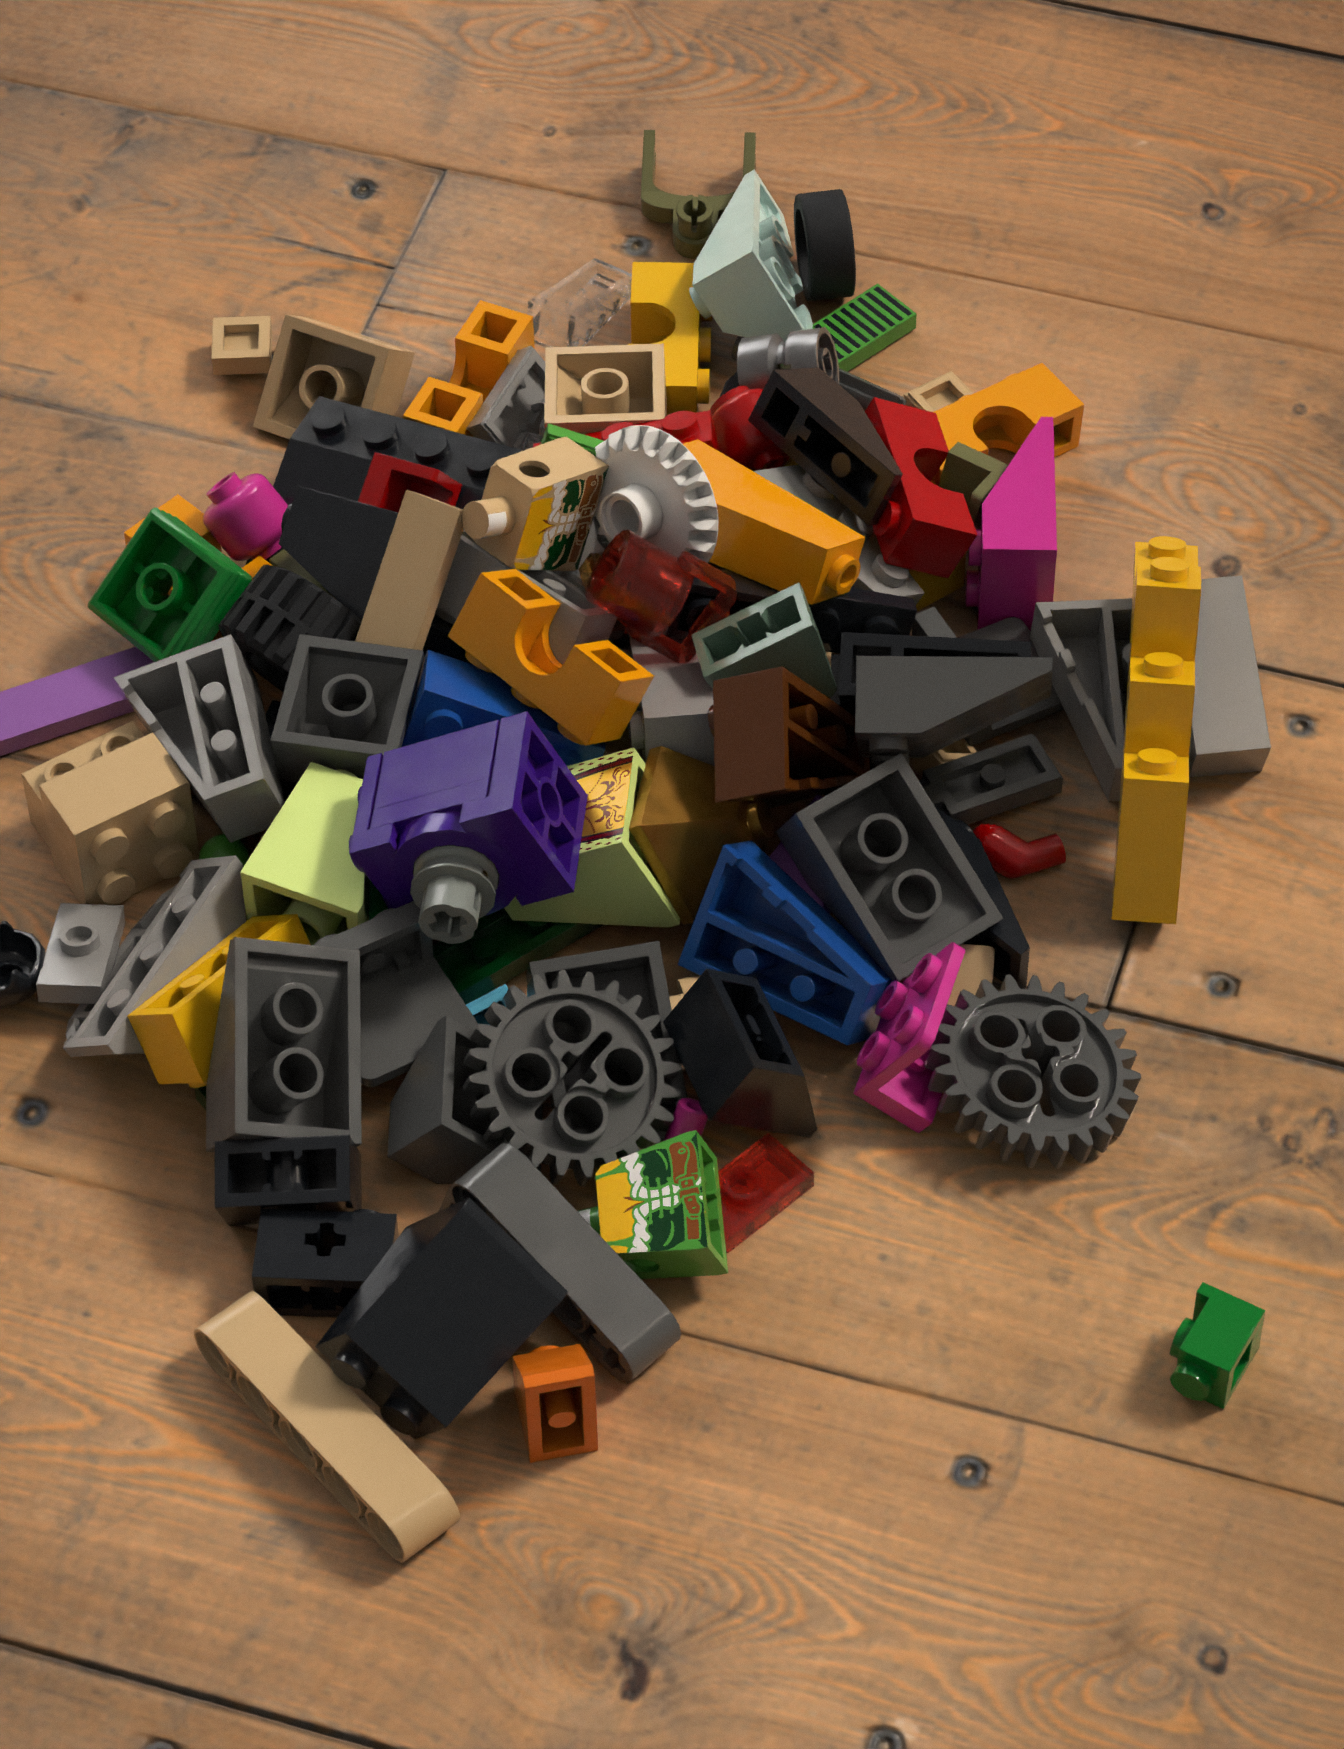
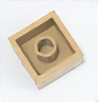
M153 732L39 785L54 867L80 904H120L133 894L154 884L179 876L192 860L199 859V846L189 781Z

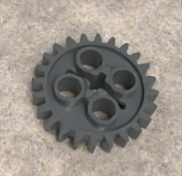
M565 970L558 972L553 980L551 989L548 988L539 974L534 975L528 983L527 995L515 985L511 986L503 997L506 1007L493 1002L484 1015L490 1025H477L471 1039L481 1048L470 1049L463 1063L471 1069L479 1071L468 1077L463 1085V1090L473 1094H482L483 1096L470 1110V1116L473 1118L490 1116L493 1121L482 1137L485 1142L503 1136L508 1141V1144L528 1156L527 1158L536 1168L541 1163L549 1165L551 1183L555 1185L559 1183L567 1169H573L579 1186H585L592 1177L594 1167L598 1170L604 1164L640 1151L639 1148L645 1149L658 1144L661 1139L655 1130L666 1131L674 1119V1116L663 1107L673 1106L681 1095L680 1090L665 1084L676 1077L681 1070L680 1064L662 1061L661 1059L673 1046V1038L654 1039L651 1034L661 1020L660 1016L657 1014L641 1020L635 1014L642 1001L640 995L632 997L625 1004L618 1001V981L614 980L603 993L595 991V980L592 972L586 973L578 987H572ZM563 1022L573 1026L579 1034L580 1042L574 1044L561 1040L554 1031L553 1023ZM604 1035L608 1037L609 1045L592 1062L583 1077L575 1082L545 1120H538L535 1117V1111L552 1094L563 1076L569 1074L599 1036ZM613 1064L624 1068L630 1075L632 1085L621 1086L612 1082L606 1075L604 1066ZM522 1069L534 1074L539 1081L540 1090L527 1091L519 1087L514 1081L512 1071ZM571 1111L585 1116L590 1122L592 1133L579 1134L571 1130L566 1124L564 1113Z
M1006 975L999 991L986 979L981 980L976 995L963 989L960 991L955 1006L947 1004L936 1038L925 1061V1068L934 1071L928 1084L929 1091L944 1093L938 1107L939 1112H959L960 1116L954 1131L962 1133L972 1128L980 1133L976 1142L977 1149L981 1150L987 1147L992 1141L1000 1144L1001 1161L1006 1162L1012 1156L1014 1150L1023 1152L1028 1168H1034L1040 1154H1046L1055 1169L1061 1168L1068 1152L1082 1164L1086 1162L1092 1147L1103 1153L1107 1150L1113 1136L1120 1137L1137 1103L1139 1096L1134 1092L1141 1079V1074L1131 1070L1137 1053L1135 1050L1120 1048L1127 1032L1125 1029H1105L1104 1025L1110 1014L1107 1009L1093 1014L1086 1011L1085 1007L1089 995L1086 993L1079 995L1073 1001L1064 998L1065 986L1063 982L1059 981L1051 993L1042 991L1038 976L1032 975L1027 988L1020 989L1015 979L1011 975Z

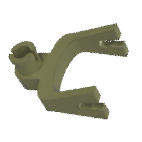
M644 130L641 212L645 217L653 221L673 224V246L675 250L683 257L697 259L735 191L719 196L705 197L698 195V197H695L693 195L671 194L658 189L654 185L656 171L655 130ZM745 132L743 177L754 169L756 171V133Z

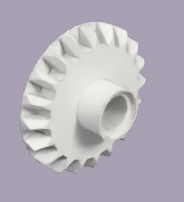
M633 425L609 434L608 439L595 447L596 457L608 464L609 467L594 514L600 524L597 536L606 537L610 543L608 556L622 557L625 573L639 572L644 583L660 581L663 586L678 582L680 576L699 573L709 562L714 552L719 525L715 496L703 468L693 454L679 440L661 429L645 425Z

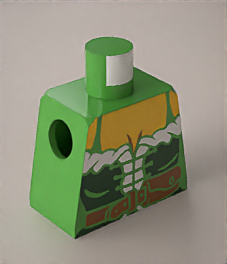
M697 1130L683 1133L600 1166L595 1174L598 1206L577 1210V1212L640 1279L714 1276L728 1273L717 1157Z

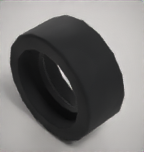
M836 189L797 194L794 201V235L799 275L806 300L816 301L853 296L856 286L855 248L850 212L843 190Z

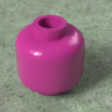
M232 472L222 478L207 492L206 495L212 503L203 515V522L233 560H253L259 555L266 560L281 548L278 544L282 534L281 524L288 504L265 476L255 473L240 479L235 472Z

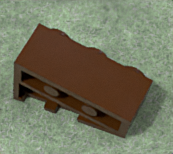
M783 666L713 680V704L709 708L708 722L714 737L715 803L794 799L831 793L870 771V757H859L855 735V716Z

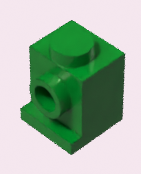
M1202 1282L1196 1292L1193 1320L1187 1317L1183 1320L1170 1348V1355L1177 1358V1366L1170 1377L1172 1386L1189 1399L1196 1401L1204 1400L1224 1409L1259 1349L1265 1310Z

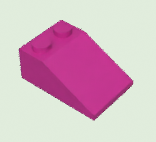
M1040 417L982 503L981 527L976 529L977 537L968 548V566H978V570H966L965 590L966 607H977V630L1009 617H1017L1031 631L1036 602H1053L1057 558L1053 417Z

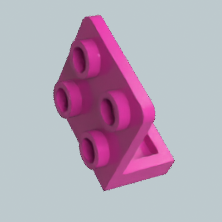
M951 942L935 956L931 953L926 954L918 962L912 974L902 983L895 980L887 986L875 1008V1014L880 1017L876 1031L867 1039L857 1058V1065L862 1068L853 1094L917 1133H920L932 1124L942 1093L929 1091L928 1084L934 1071L925 1068V1061L936 1038L965 954V949L954 942Z

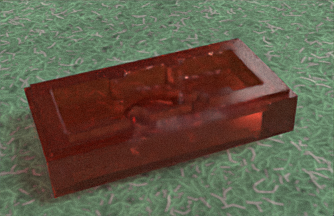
M769 1133L718 1171L726 1254L814 1186V1172Z

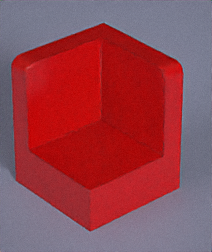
M374 452L358 502L399 512L405 492L409 490L456 506L462 484L438 469Z

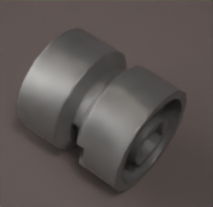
M826 327L792 331L787 336L786 341L778 333L744 337L738 345L737 374L739 386L745 385L749 389H764L773 370L817 367L839 384L837 352L832 336Z

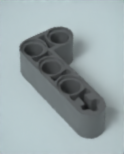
M502 1143L449 1187L439 1211L468 1198L474 1201L568 1291L561 1303L552 1312L596 1360L618 1380L626 1383L631 1382L681 1339L679 1324L667 1306L531 1161L514 1146Z

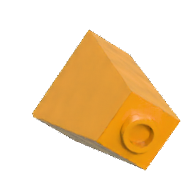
M699 439L683 443L703 468L711 484L717 504L719 518L718 537L709 562L778 591H782L799 582L808 603L811 605L850 592L860 573L861 565L859 558L865 536Z

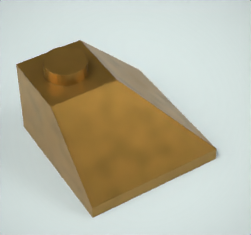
M663 746L649 749L629 830L683 925L693 923L723 845L752 840L766 853L768 840L774 833L773 818L769 807L763 800L715 803V766Z

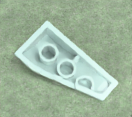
M755 169L744 175L693 264V287L689 288V293L699 313L705 319L713 316L724 333L741 337L778 333L786 341L787 336L792 331L813 329V322L808 308L804 304L797 307L794 298L796 294L804 289L801 278L794 271L790 261V257L794 256L784 215Z

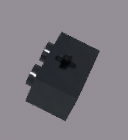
M350 1135L215 1141V1209L229 1226L259 1224L261 1208L351 1212L362 1209L361 1153Z
M261 1208L252 1271L254 1292L258 1293L282 1316L337 1318L399 1237L397 1214L379 1213L370 1209L338 1212Z

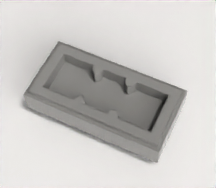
M532 346L517 350L468 425V431L475 438L520 450H527L539 433L544 420L545 361Z
M60 903L46 949L44 964L36 983L38 1002L97 1003L109 984L125 927L124 905Z

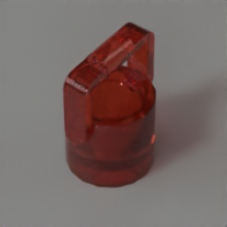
M626 529L613 538L600 556L590 576L585 596L587 602L628 624L626 631L635 640L674 662L687 663L696 655L691 635L730 616L729 610L737 599L736 582L731 576L693 554L684 551L679 557H676L631 530ZM694 577L721 592L714 601L712 600L707 604L689 628L687 637L680 644L662 633L671 625L682 609L689 595Z

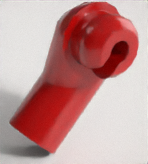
M981 824L973 830L975 836L980 839L994 871L1009 879L1020 878L1066 862L1064 845L1056 833L1026 842L1007 829L995 824Z

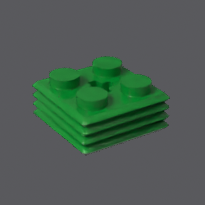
M154 507L145 517L88 601V608L151 660L157 662L211 642L219 631L218 625L249 585L252 577L180 519ZM173 586L171 594L168 595L169 589Z

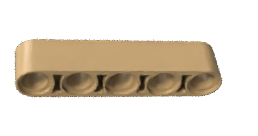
M248 1292L194 1330L196 1344L212 1369L395 1560L400 1563L405 1562L460 1521L459 1509L442 1482L362 1399L334 1374L329 1365L258 1293Z

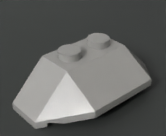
M236 855L192 860L180 873L181 880L179 883L163 893L135 924L118 948L109 984L97 1003L80 1004L68 1021L66 1030L67 1040L64 1042L63 1049L70 1057L145 1054L127 1015L246 922L240 875L243 864Z

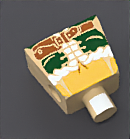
M561 437L501 458L490 468L482 499L471 501L465 505L462 512L463 528L473 538L475 544L513 569L576 571L579 568L609 465L568 437Z

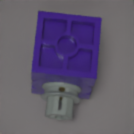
M526 711L502 718L501 722L499 720L491 721L386 751L384 755L379 753L367 757L362 786L358 790V809L354 831L349 838V854L355 867L359 871L364 872L381 893L388 909L398 908L414 901L421 909L418 924L424 934L431 939L440 940L448 944L463 943L473 937L479 918L507 907L515 897L521 906L574 892L588 795Z

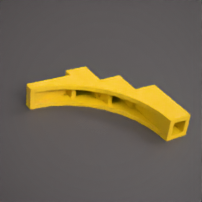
M1160 536L1150 539L1149 543L1135 542L1127 701L1112 888V920L1176 924L1189 790V749L1195 694V654L1201 599V567H1198V546L1186 545L1185 541L1175 537Z

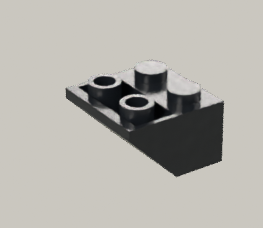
M706 968L663 1021L670 1038H673L677 1058L684 1066L699 1098L701 1109L707 1115L709 1121L810 1138L817 1130L806 1079L757 978Z

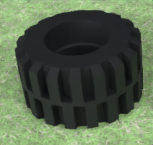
M263 565L220 622L218 629L223 637L232 635L249 666L284 692L300 634L355 641L362 620L330 594L300 575L284 568Z

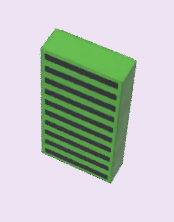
M876 284L814 323L813 329L826 327L835 344L839 368L848 372L916 328L917 313L882 286Z

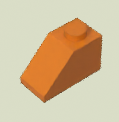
M581 1344L564 1347L546 1345L535 1348L526 1354L512 1356L514 1393L529 1462L534 1463L598 1451L595 1374L593 1365Z

